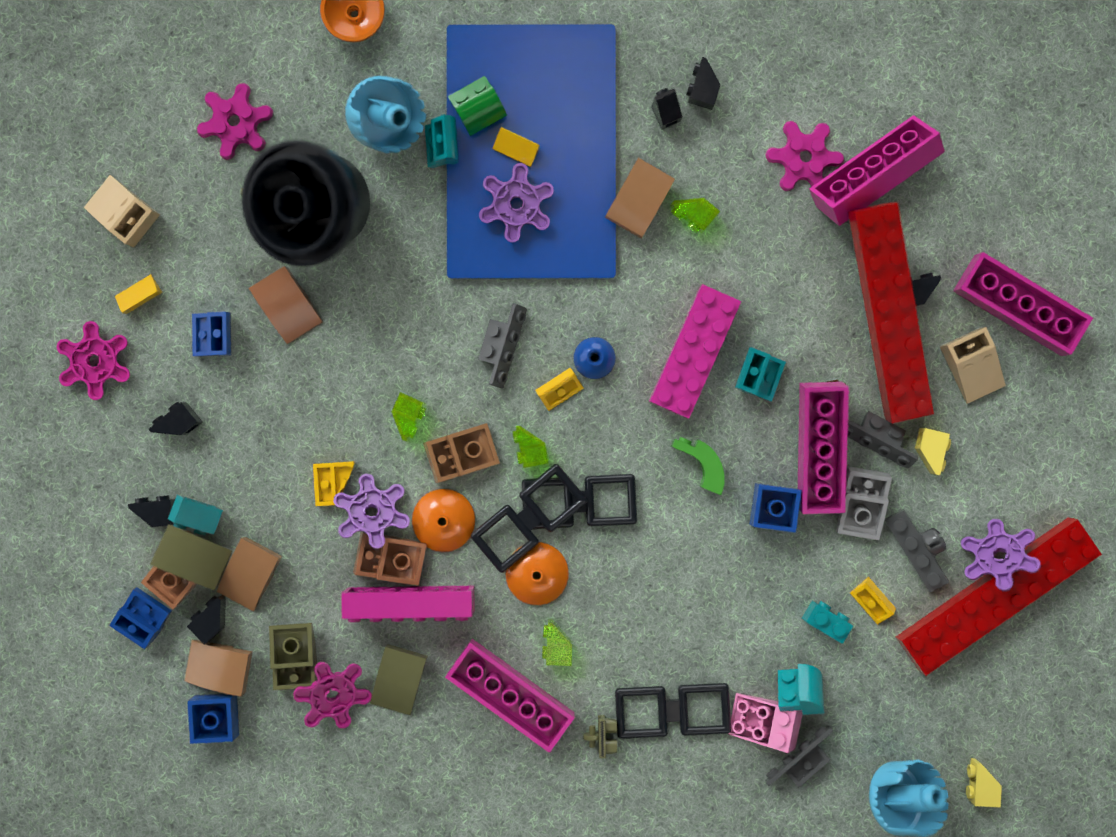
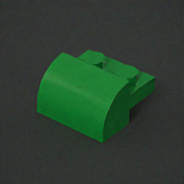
M485 76L448 96L470 136L507 116L497 93Z

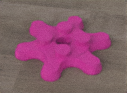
M245 83L238 84L233 97L228 100L222 99L213 91L208 92L204 98L206 105L212 109L213 116L209 121L202 122L197 126V133L202 138L213 135L219 137L222 143L219 154L225 160H230L234 157L236 147L241 143L248 144L254 151L263 150L266 144L264 138L258 134L257 126L262 121L270 120L273 116V110L268 105L261 107L251 106L248 100L251 90ZM233 115H237L240 118L237 126L229 124V119Z
M788 121L783 126V132L787 137L786 145L782 148L772 147L766 151L767 161L770 163H780L785 167V174L780 180V187L784 191H791L800 180L808 181L812 187L824 179L823 170L826 167H839L844 162V156L841 152L829 151L825 147V139L830 134V127L826 123H819L812 133L803 134L796 122ZM802 151L810 153L811 160L809 162H803L800 159Z
M88 321L83 325L84 336L80 342L73 343L70 340L61 339L57 343V351L67 356L70 360L69 368L60 374L59 381L63 386H71L80 380L84 381L88 387V396L92 400H99L104 395L103 384L107 379L113 378L118 382H125L130 378V371L117 362L118 353L127 347L128 341L123 335H116L111 340L105 341L99 335L98 324L94 321ZM93 355L99 356L98 366L95 367L90 364V358Z
M319 662L314 669L317 681L313 682L311 686L297 687L294 690L293 698L297 702H308L311 705L310 711L304 718V723L307 727H315L323 718L332 717L337 727L346 728L351 724V717L348 713L350 707L355 704H367L371 701L372 694L369 690L358 689L354 685L356 679L362 674V669L358 664L352 663L343 672L332 673L327 663ZM330 690L338 692L333 698L327 697Z

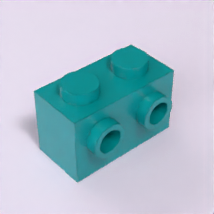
M177 495L168 519L174 522V527L186 530L187 527L194 528L193 532L206 536V533H215L223 510L207 503Z
M812 600L802 619L843 644L853 628V625L848 622L850 618L840 612L837 615L830 611L832 607L822 601L818 604Z

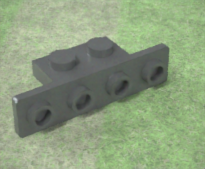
M512 304L507 323L489 320L478 360L495 364L489 385L501 389L504 388L508 379L509 368L514 359V351L520 339L523 322L526 319L527 308L518 304Z
M870 411L865 414L861 426L848 419V438L858 442L861 446L877 452L880 456L896 462L899 466L910 468L917 462V455L901 447L906 430Z
M824 726L820 727L814 733L815 738L810 742L808 740L804 741L798 747L799 751L794 756L792 753L782 760L783 765L780 768L776 769L774 767L766 774V784L770 786L785 772L798 788L830 761V758L818 744L833 732L830 726L826 728Z

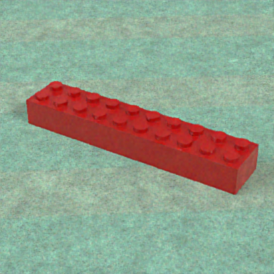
M888 202L848 211L885 420L893 424L933 415L934 411L898 202Z
M1068 517L1034 540L1032 544L1025 547V554L1037 558L1040 561V568L1035 573L1023 570L1013 573V586L1010 590L1002 591L998 589L996 578L993 575H984L895 636L918 671L927 676L1101 556L1102 553L1079 520Z

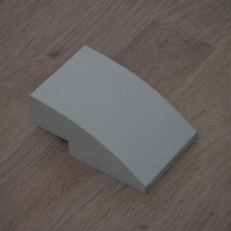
M847 466L845 513L838 514L837 533L874 540L880 539L889 503L887 497L892 481L889 473Z

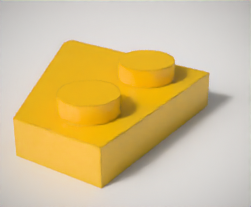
M355 461L313 464L315 506L335 505L333 499L336 494L344 492L355 466Z

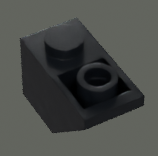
M702 57L700 64H695L692 75L696 76L694 84H689L686 96H690L688 103L712 110L719 92L720 83L707 58Z
M665 88L658 91L651 107L661 130L681 122L682 113L674 88L671 90Z
M933 273L920 275V279L912 280L911 277L916 306L926 303L941 281V275L933 276Z
M176 402L168 409L169 413L153 420V426L149 428V431L152 433L188 435L203 421L187 402Z
M169 495L156 496V501H149L148 497L136 498L135 503L128 504V508L151 527L174 525V522L169 520L168 517L175 499H170Z
M224 595L219 597L213 596L206 602L207 608L203 612L199 610L190 618L192 622L187 627L204 645L225 628L226 597Z

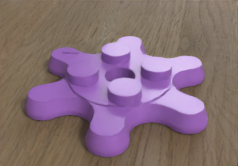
M518 163L513 167L512 178L507 182H501L491 175L487 176L483 181L484 188L493 195L494 200L490 206L481 209L479 218L484 223H491L494 220L503 221L506 226L505 238L511 243L520 239V231L525 224H532L539 230H545L550 225L548 216L540 211L539 205L542 200L553 195L554 188L552 184L547 182L538 186L531 185L527 180L528 168L523 163ZM520 198L523 202L522 207L519 209L512 208L510 205L512 199Z
M363 474L359 478L360 490L356 495L350 496L345 493H338L333 499L336 507L345 509L349 514L347 521L339 526L338 532L343 538H350L359 531L365 532L369 537L370 546L379 549L385 544L384 530L387 527L394 526L399 529H405L410 524L408 515L399 513L395 509L396 501L404 496V488L399 484H394L387 490H379L375 487L374 477L370 474ZM373 507L377 509L378 513L376 516L366 515V510Z
M993 519L987 524L989 533L985 538L975 539L968 536L961 541V547L976 556L974 563L965 568L966 577L970 580H977L983 575H993L996 578L997 588L1002 591L1011 589L1013 586L1012 574L1016 571L1023 570L1035 573L1040 568V561L1035 557L1028 556L1024 551L1025 547L1032 544L1035 540V533L1031 529H1023L1016 535H1009L1004 531L1003 522L999 519ZM998 552L1006 553L1005 559H997L994 556Z

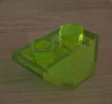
M705 198L674 200L670 205L671 213L680 220L681 218L685 219L688 222L687 226L693 232L697 233L699 231L701 234L720 212Z
M400 392L391 412L402 440L409 441V438L413 439L418 430V427L415 425L418 419H423L427 408L424 407L425 402Z
M515 426L516 431L512 432L514 443H519L520 451L516 452L518 463L523 464V468L548 464L545 442L522 426Z
M548 619V625L543 627V638H547V646H543L542 659H546V665L572 666L573 644L571 639L553 620Z

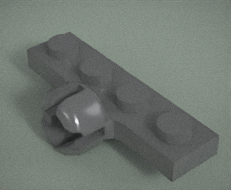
M904 509L886 518L885 522L929 592L949 583L948 578L935 559L937 554L946 550L943 537L939 536V531L931 528L925 532H919Z

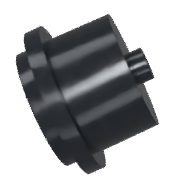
M289 140L270 146L254 160L243 184L242 209L249 232L256 243L268 255L284 264L312 266L335 258L349 245L351 240L358 236L369 216L370 195L364 177L350 161L338 156L334 151L319 143L307 140Z

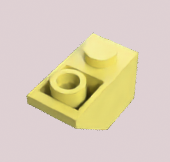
M919 428L915 450L930 474L940 475L946 466L944 458L946 451L949 450L951 445L950 434L927 428Z
M971 758V764L967 766V775L970 778V784L966 787L967 798L974 806L1001 807L1002 786L978 760Z

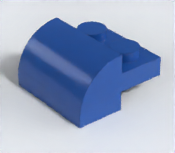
M230 312L192 314L193 356H231Z
M136 587L131 592L124 606L118 610L109 626L143 649H146L158 636L172 610Z

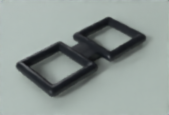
M558 464L552 465L520 492L519 497L527 506L517 514L510 505H505L471 533V539L500 573L508 570L539 543V540L531 531L538 524L541 523L548 532H553L587 504V498ZM556 474L577 501L551 522L530 495ZM507 515L528 542L502 563L481 536Z
M633 474L585 477V491L581 492L588 501L576 513L586 512L588 526L634 525L637 523L636 484ZM558 477L550 478L541 486H564L565 510L577 501ZM537 478L522 480V491ZM627 483L629 516L595 518L593 484ZM522 501L523 509H524V508L527 507V506H526V504ZM574 514L558 528L573 527ZM540 523L534 529L546 528Z
M727 683L680 685L678 687L679 699L666 700V691L663 686L617 688L615 690L617 736L620 739L665 737L668 734L667 722H680V732L683 736L728 734L731 732L729 686ZM721 692L722 725L689 727L687 693ZM657 695L659 728L625 730L624 696Z

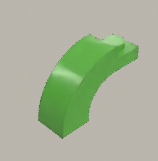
M680 437L679 440L674 439L671 447L692 455L699 461L703 471L700 487L722 495L725 481L724 469L715 451L698 439H696L694 446H691L692 441Z

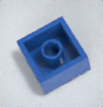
M755 483L749 525L796 533L802 490Z
M230 694L195 695L187 701L190 744L233 742L239 736L237 696Z

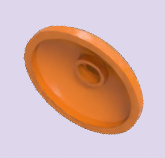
M321 0L320 13L325 27L333 36L345 42H361L369 39L379 30L384 20L385 6L383 0ZM357 11L358 16L352 17L351 13Z
M437 489L427 493L418 501L412 515V526L418 540L421 543L427 544V548L438 552H449L460 548L469 540L475 527V513L467 498L459 492L450 489ZM440 518L446 519L445 525L439 524Z
M539 542L532 550L506 570V582L510 591L520 601L530 605H544L557 599L564 591L569 576L568 565L561 552L552 545ZM539 572L541 574V577L539 579H535L533 577V573Z

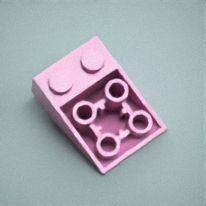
M736 693L731 716V732L728 734L789 753L796 749L802 710L780 711L778 701Z

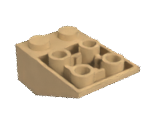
M109 175L84 206L108 231L131 247L136 246L160 216L158 212L111 175Z
M987 327L976 329L940 346L966 404L1006 386L997 350Z

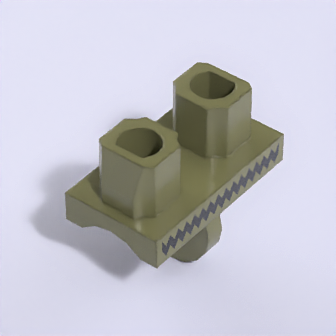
M598 715V732H595V725H590L589 732L583 734V739L589 741L590 748L596 747V741L599 740V758H606V754L617 753V739H605V733H617L616 719L605 718V715Z

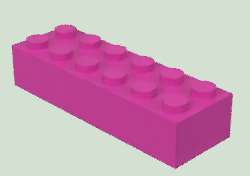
M911 116L809 188L815 206L838 226H841L849 220L848 211L868 207L943 154L945 150L941 135L916 116Z
M984 252L973 256L953 290L956 294L1060 356L1072 355L1093 320V317Z
M704 284L699 287L648 402L686 419L690 418L741 304L740 300Z
M843 382L800 383L797 489L802 490L799 506L802 514L845 513L849 386Z
M474 586L348 587L341 593L342 619H348V622H360L361 619H369L370 622H381L382 618H391L392 622L404 621V618H412V621L419 622L425 621V618H434V621H446L447 617H455L456 621H466L468 617L473 616L475 611Z
M474 639L470 640L445 676L446 679L549 753L575 718L574 711Z

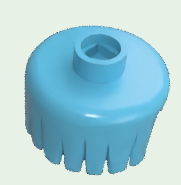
M373 76L361 81L350 93L345 109L346 122L352 135L364 146L383 153H398L401 150L410 148V143H414L419 139V135L416 133H422L424 129L421 123L426 121V113L421 109H424L425 105L419 99L420 93L413 89L411 84L387 76Z
M922 760L891 761L877 769L870 783L869 802L874 818L886 832L895 836L927 837L936 834L937 830L943 827V823L937 822H945L947 820V813L940 811H945L949 807L948 802H946L948 792L941 789V787L946 785L942 778L936 777L940 776L938 770L933 769V765Z

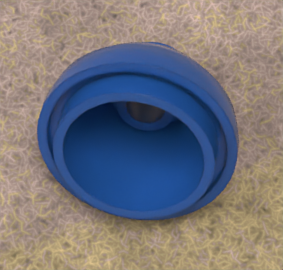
M590 337L579 343L575 349L573 359L577 371L582 376L589 379H600L612 371L616 356L613 347L608 341L599 337ZM594 353L599 356V360L596 362L591 360V355Z

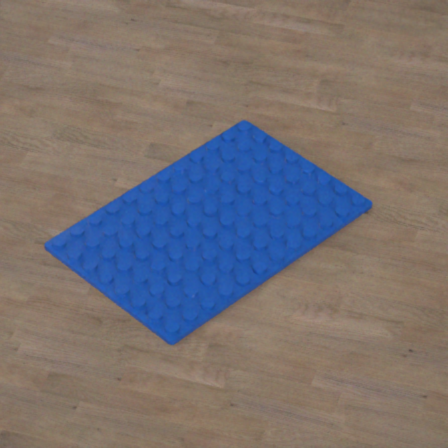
M612 24L448 25L447 115L456 118L459 162L454 165L447 164V276L451 279L614 278L616 275V224L605 218L616 198L615 26ZM485 76L497 93L507 116L470 136L448 96ZM501 127L540 145L532 166H527V180L533 186L547 182L552 184L554 188L553 195L542 200L539 205L540 211L547 215L550 220L549 227L545 230H539L532 224H525L521 228L520 239L513 243L508 242L505 238L506 226L503 221L494 220L491 223H484L479 218L481 209L490 206L494 200L493 195L483 186L484 179L491 175L501 182H507L512 178L513 167L521 163L492 149ZM514 198L510 203L514 209H519L523 204L520 198Z

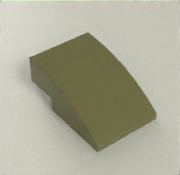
M168 525L150 565L215 591L232 550Z
M301 623L269 626L270 669H273V690L311 686L313 682L317 681V676L314 673L317 664V653L313 624Z
M387 644L378 670L370 704L411 715L428 656Z

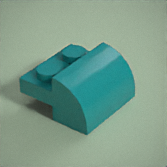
M443 114L431 119V123L425 125L428 168H436L445 164H457L459 159L456 118Z
M749 347L735 388L772 402L786 361Z
M798 664V669L778 670L779 710H802L803 715L824 714L823 676L821 671L808 664Z

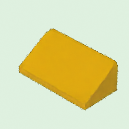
M501 127L492 149L531 167L540 149V145Z
M150 274L117 294L115 298L120 311L123 314H128L161 294L162 291Z
M569 368L535 391L547 410L550 411L584 388L573 370Z
M869 577L850 592L877 625L895 613L896 607Z

